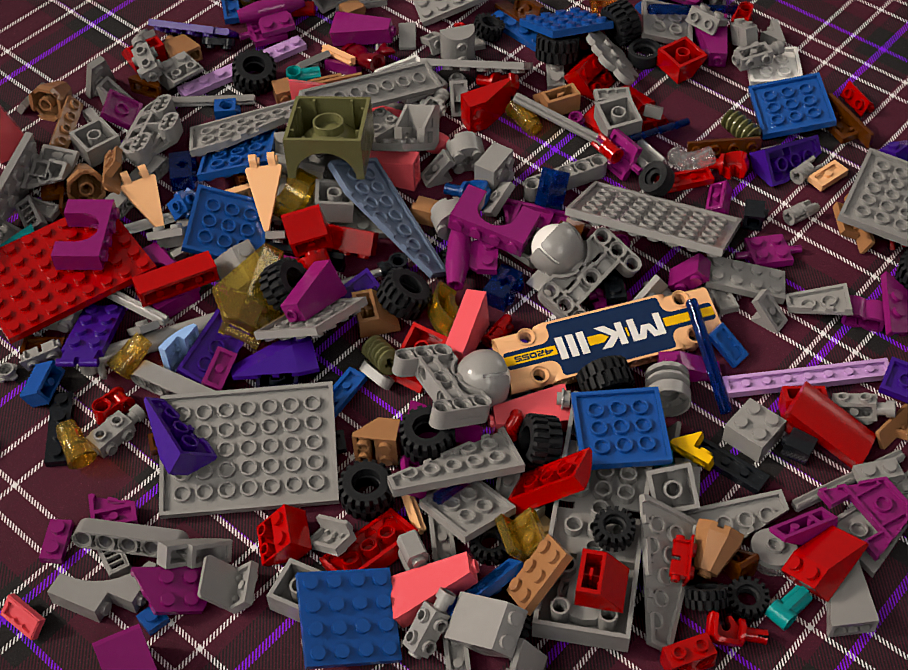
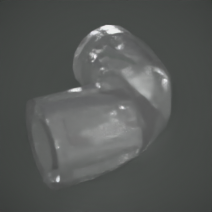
M710 146L691 152H686L680 147H674L667 155L669 163L680 170H698L716 163L715 154Z

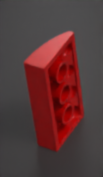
M807 381L783 414V417L800 430L817 438V443L851 469L853 465L864 462L876 438V434Z
M588 447L522 473L507 499L516 506V514H521L585 490L592 468L591 448Z
M390 508L355 533L357 539L347 548L346 552L339 557L326 553L319 558V561L327 571L387 568L399 559L398 536L414 529L418 532V529Z

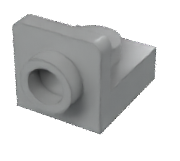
M433 31L420 37L421 44L429 46L431 55L440 54L439 32Z

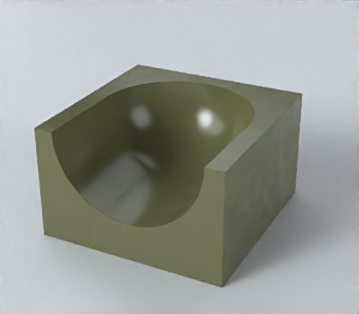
M296 96L283 137L288 178H296L300 162L306 157L325 153L342 158L353 168L357 179H365L374 139L371 97Z

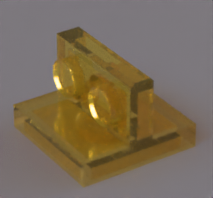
M531 507L514 520L503 514L495 518L507 554L523 563L532 556L538 544L546 537L536 510Z

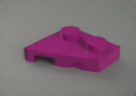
M92 493L88 494L90 518L139 524L135 501L118 500L114 497L104 499L98 498Z

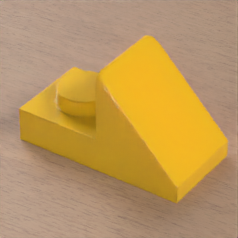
M703 432L671 439L670 447L674 452L708 471L714 465L712 453L702 447L698 449L704 440Z

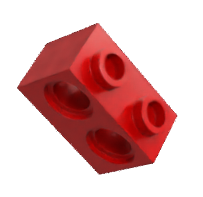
M705 632L662 647L660 663L664 670H705L715 665L718 653L708 633Z

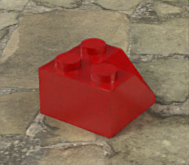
M685 36L658 48L656 65L679 84L692 78L708 55Z

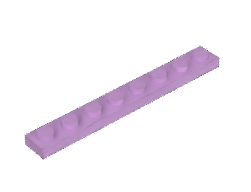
M297 35L263 49V52H268L274 58V62H279L307 50V44ZM232 63L177 86L178 93L181 96H200L232 82Z
M887 358L722 376L721 382L726 398L778 393L781 392L782 386H803L806 381L812 386L825 387L882 381L889 361Z

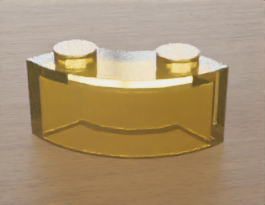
M301 168L298 169L296 178L287 177L284 189L276 198L273 215L281 219L283 214L306 208L314 193L316 179L318 178Z
M440 281L436 286L431 301L428 303L427 312L436 332L448 337L459 310L455 302L457 291Z

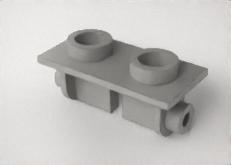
M52 339L41 344V352L37 346L23 351V354L20 355L21 361H19V364L29 372L33 370L35 364L51 360L56 361L57 358L62 357L60 349L62 344L60 340Z

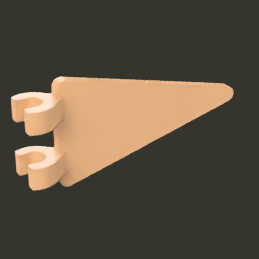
M274 151L267 152L268 165L260 166V158L256 154L248 155L250 168L245 169L265 232L270 231L283 168L281 164H278V155H275Z
M145 164L137 166L140 176L138 180L131 181L127 170L121 172L122 193L154 227L164 226L165 228L156 175H149Z

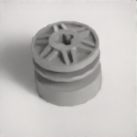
M662 361L648 367L645 371V387L659 388L664 417H674L688 411L691 407V389L687 367L674 361Z

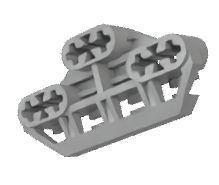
M160 95L139 111L119 147L122 149L123 161L127 158L135 166L143 164L146 166L155 155L179 141L183 133V127L171 95Z

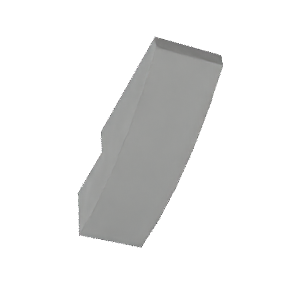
M192 538L158 541L156 564L164 569L183 566L191 569L203 566L204 558L208 555L230 563L233 540Z

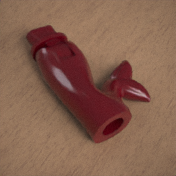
M386 42L382 43L374 53H369L366 47L356 43H348L341 48V51L356 57L355 62L357 65L365 67L372 72L385 66L384 56H390L396 52L393 48L388 47Z

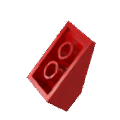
M507 78L461 94V122L468 131L476 133L487 129L511 107V79Z
M413 322L400 349L432 344H446L448 337ZM394 374L389 375L396 383L419 394H422L425 390L415 376L398 377Z
M832 525L796 549L781 568V571L796 585H803L810 593L829 602L869 544Z

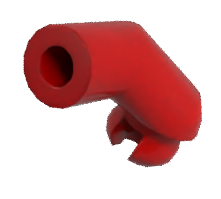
M513 409L506 421V431L512 442L517 441V430L524 419V415L519 409Z

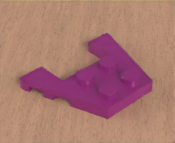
M887 476L859 481L858 484L848 486L840 484L836 488L827 489V487L818 489L817 495L829 509L846 500H850L876 529L878 533L863 540L869 544L865 551L874 561L880 558L908 523V500Z

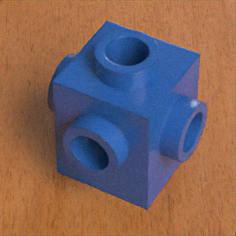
M180 190L166 204L175 221L184 218L189 219L195 198L193 190L186 192Z

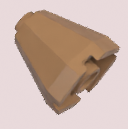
M60 80L39 85L29 94L31 109L34 112L37 111L41 119L55 122L60 116L67 96L72 95L71 87L67 82Z
M78 163L66 179L67 197L69 199H103L106 196V189L102 186L103 176L88 164Z
M699 518L696 525L695 543L697 544V552L694 558L695 570L698 571L697 575L711 579V576L717 577L739 551L744 535L730 526H718L719 522Z

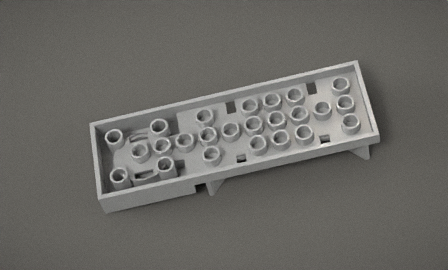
M572 404L562 458L578 452L577 441L570 440L571 434L576 435ZM653 466L591 470L585 490L554 501L548 534L553 536L570 553L573 559L534 610L532 637L628 653L642 551L640 519L635 518L636 531L634 541H632L630 547L626 545V550L622 551L619 547L618 552H614V548H610V552L606 551L605 545L603 548L599 547V542L596 543L594 541L593 522L595 515L599 514L601 509H604L606 512L608 506H611L612 510L615 509V506H619V511L625 508L627 509L626 514L627 511L640 513L639 495L643 493L649 495L650 490L645 471L651 470ZM559 501L573 502V509L559 507ZM609 524L605 527L606 531L611 534L623 532V528L618 524ZM583 548L608 552L630 568L623 613L574 605Z

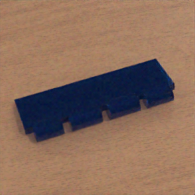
M685 118L674 123L659 126L658 129L655 127L641 133L629 135L628 137L636 142L690 125V120Z

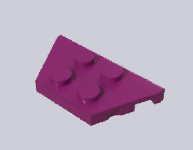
M510 198L507 199L502 207L506 225L515 220L522 206L541 213L538 224L540 229L549 224H558L561 220L566 222L567 217H570L566 216L565 211Z
M886 271L881 275L886 336L891 337L894 334H899L900 337L908 335V290Z
M163 567L131 568V576L137 580L141 587L140 591L144 598L148 600L149 607L154 615L202 614L207 601L199 598L197 594L202 567L192 569L189 567L164 569Z

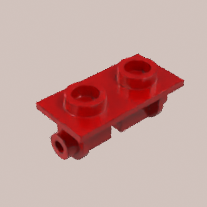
M849 81L840 96L860 117L865 112H873L875 109L874 104L857 86Z
M693 534L689 540L685 539L684 535H676V538L673 539L671 556L680 557V560L671 559L669 577H671L670 581L674 583H679L680 580H683L682 587H685L694 576L695 566H692L691 563L692 557L695 558L697 544L694 543L695 535Z

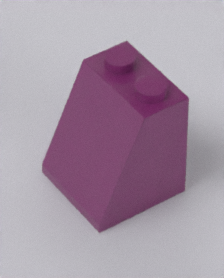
M139 623L92 643L102 670H157Z

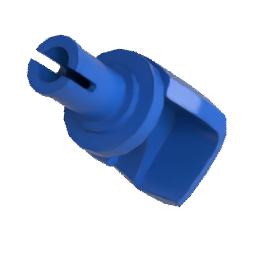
M486 180L463 181L461 186L450 183L445 184L444 194L458 196L459 198L469 184L487 191L482 209L485 208L492 194Z

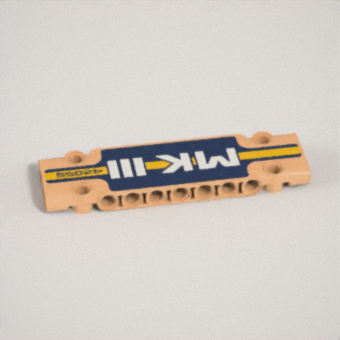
M705 287L685 292L676 290L672 295L665 297L663 294H657L540 323L534 326L532 330L522 328L516 334L492 339V349L503 357L510 371L509 395H514L531 389L540 391L550 384L556 386L578 382L576 375L581 368L605 356L621 355L626 358L629 367L633 368L656 362L658 352L695 351L699 346L711 344V341L706 336L721 321ZM520 339H525L529 343H523ZM534 376L541 377L542 381L536 380Z

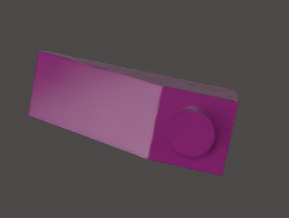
M683 351L658 352L657 363L674 361L686 366L689 371L690 382L722 380L720 364L717 360Z
M820 507L769 527V532L785 543L804 545L830 526L837 527L838 517L825 508Z

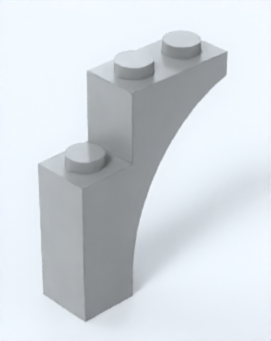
M148 561L142 567L158 566L156 563ZM60 573L47 591L53 604L98 623L102 621L104 616L109 614L112 604L137 614L140 607H143L147 602V599L144 598L140 591L141 587L135 577L131 576V573L104 581L81 580Z

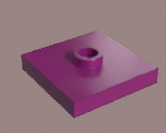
M110 88L99 117L129 130L142 109L143 103Z

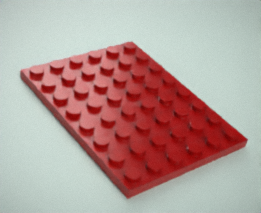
M65 217L0 247V329L10 344H13L132 285L133 277L155 270L157 266L123 223L117 219L116 232L112 235V247H109L108 262H105L103 270H56L51 258L55 241H83L93 236L98 230L92 227H68Z

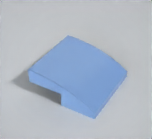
M193 323L178 330L158 347L164 368L176 373L177 367L199 336L196 324Z

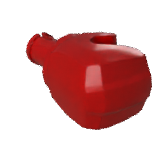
M493 72L491 76L479 74L476 77V84L478 86H486L510 78L511 97L515 96L520 86L519 75L512 72L503 75L499 72Z
M732 151L726 154L721 153L719 159L702 157L701 167L708 166L709 169L718 170L719 175L731 180V177L741 179L746 176L749 170L750 160L747 152Z
M709 611L705 631L708 633L713 644L740 648L745 641L763 645L767 644L768 638L758 636H768L767 629L747 627L745 619L739 618L736 622L732 616L725 617L727 629L723 630L719 622V613Z

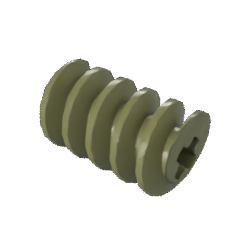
M731 109L726 112L721 120V126L736 138L758 137L762 132L760 127H757L755 123H752L740 111Z
M373 335L369 337L363 344L361 353L382 374H393L392 366L396 350L382 336Z

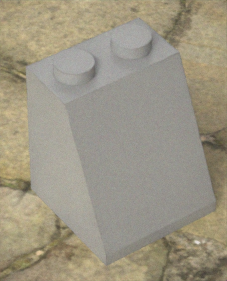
M460 591L444 638L482 655L512 659L528 611L507 601Z

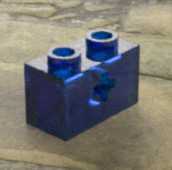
M190 151L169 153V172L173 192L186 190L187 187L195 189V181H198L197 170H194L197 168L196 157H191Z
M543 167L534 204L562 211L570 173Z
M501 264L497 270V275H493L482 290L487 293L488 306L503 312L508 305L511 306L517 292H521L524 287L523 272Z

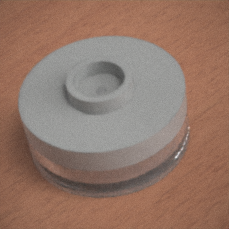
M765 528L753 535L748 551L757 553L760 557L757 571L768 576H782L785 574L781 571V568L792 553L798 549L797 544L783 542L769 532V528Z

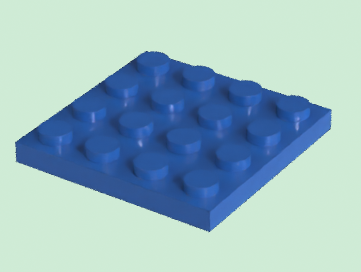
M572 7L569 11L542 12L541 16L534 14L526 15V18L519 19V25L550 38H559L614 28V21L608 20L605 16H598L596 13H589L588 10Z
M819 72L748 86V93L757 122L762 129L761 135L763 140L837 126V120Z
M277 128L225 148L220 152L213 151L202 156L197 172L199 182H209L220 177L228 178L239 173L246 174L245 169L250 168L248 155L256 154L260 158V166L268 165L267 152H275L274 132H278Z
M198 184L181 251L195 255L209 251L212 259H216L229 248L249 239L261 260L265 244V231L263 230L254 198Z
M658 387L571 392L578 451L588 447L591 448V470L672 464L673 457Z
M390 568L296 573L305 670L400 663L402 661L397 621L393 619Z

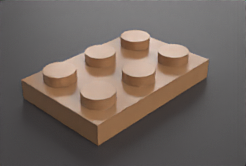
M547 534L538 544L532 556L525 561L523 568L517 576L510 581L506 591L519 607L528 611L527 615L530 616L572 561L573 557L553 536Z

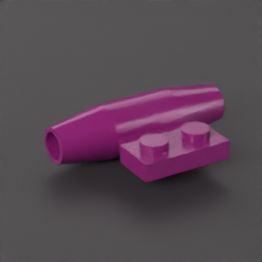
M259 0L238 9L237 13L241 24L258 22L262 37L267 38L296 30L291 12L304 7L305 1Z
M451 229L445 262L447 287L453 291L461 290L469 269L477 272V274L497 275L499 248L480 240L471 241L470 236Z

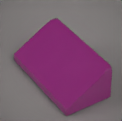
M332 57L324 61L325 70L345 75L358 73L363 69L362 66L357 64L349 66Z
M727 180L710 184L705 209L729 215L733 190Z

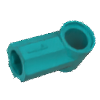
M292 65L287 67L286 77L307 81L321 77L319 66L300 68L299 66Z
M796 585L781 600L776 599L768 607L765 615L785 631L793 624L798 614L812 601L813 597L803 585Z

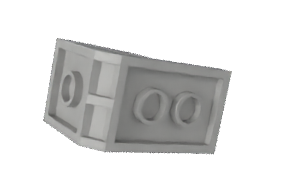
M405 104L394 126V138L380 139V142H373L372 150L399 152L435 150L439 143L440 105Z

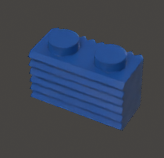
M55 360L35 364L33 371H31L32 374H30L26 381L27 384H25L21 394H19L33 408L46 404L49 405L65 373L62 367H56Z

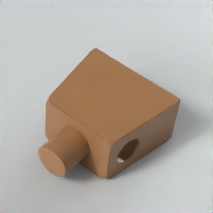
M185 34L176 37L168 35L163 42L167 59L183 51L196 62L203 59L200 45Z

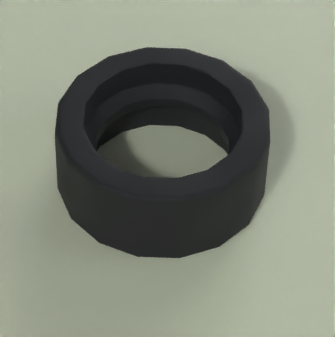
M636 39L628 47V60L632 63L633 67L638 69L654 68L657 66L658 48L661 46L652 39ZM646 51L653 55L641 56L636 53Z

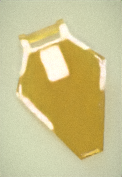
M264 243L213 287L212 292L222 317L218 333L228 334L249 344L251 348L256 350L261 340H256L254 332L284 315L279 310H274L273 306L267 303L266 298L264 299L263 292L260 290L261 284L259 283L260 274L263 269L284 257L282 250ZM229 324L238 327L250 334H253L254 337L230 327Z

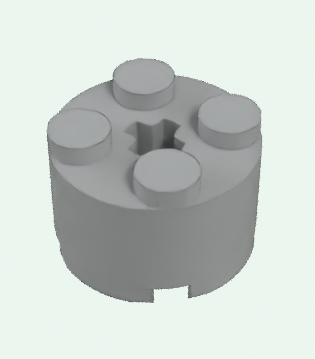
M472 131L459 132L454 135L455 138L451 141L449 139L446 143V150L449 151L455 162L451 168L456 174L474 171V164L485 152L480 136H476Z
M453 197L450 200L446 198L441 199L431 208V221L437 235L443 240L448 241L451 229L448 228L449 217L460 199L459 197Z

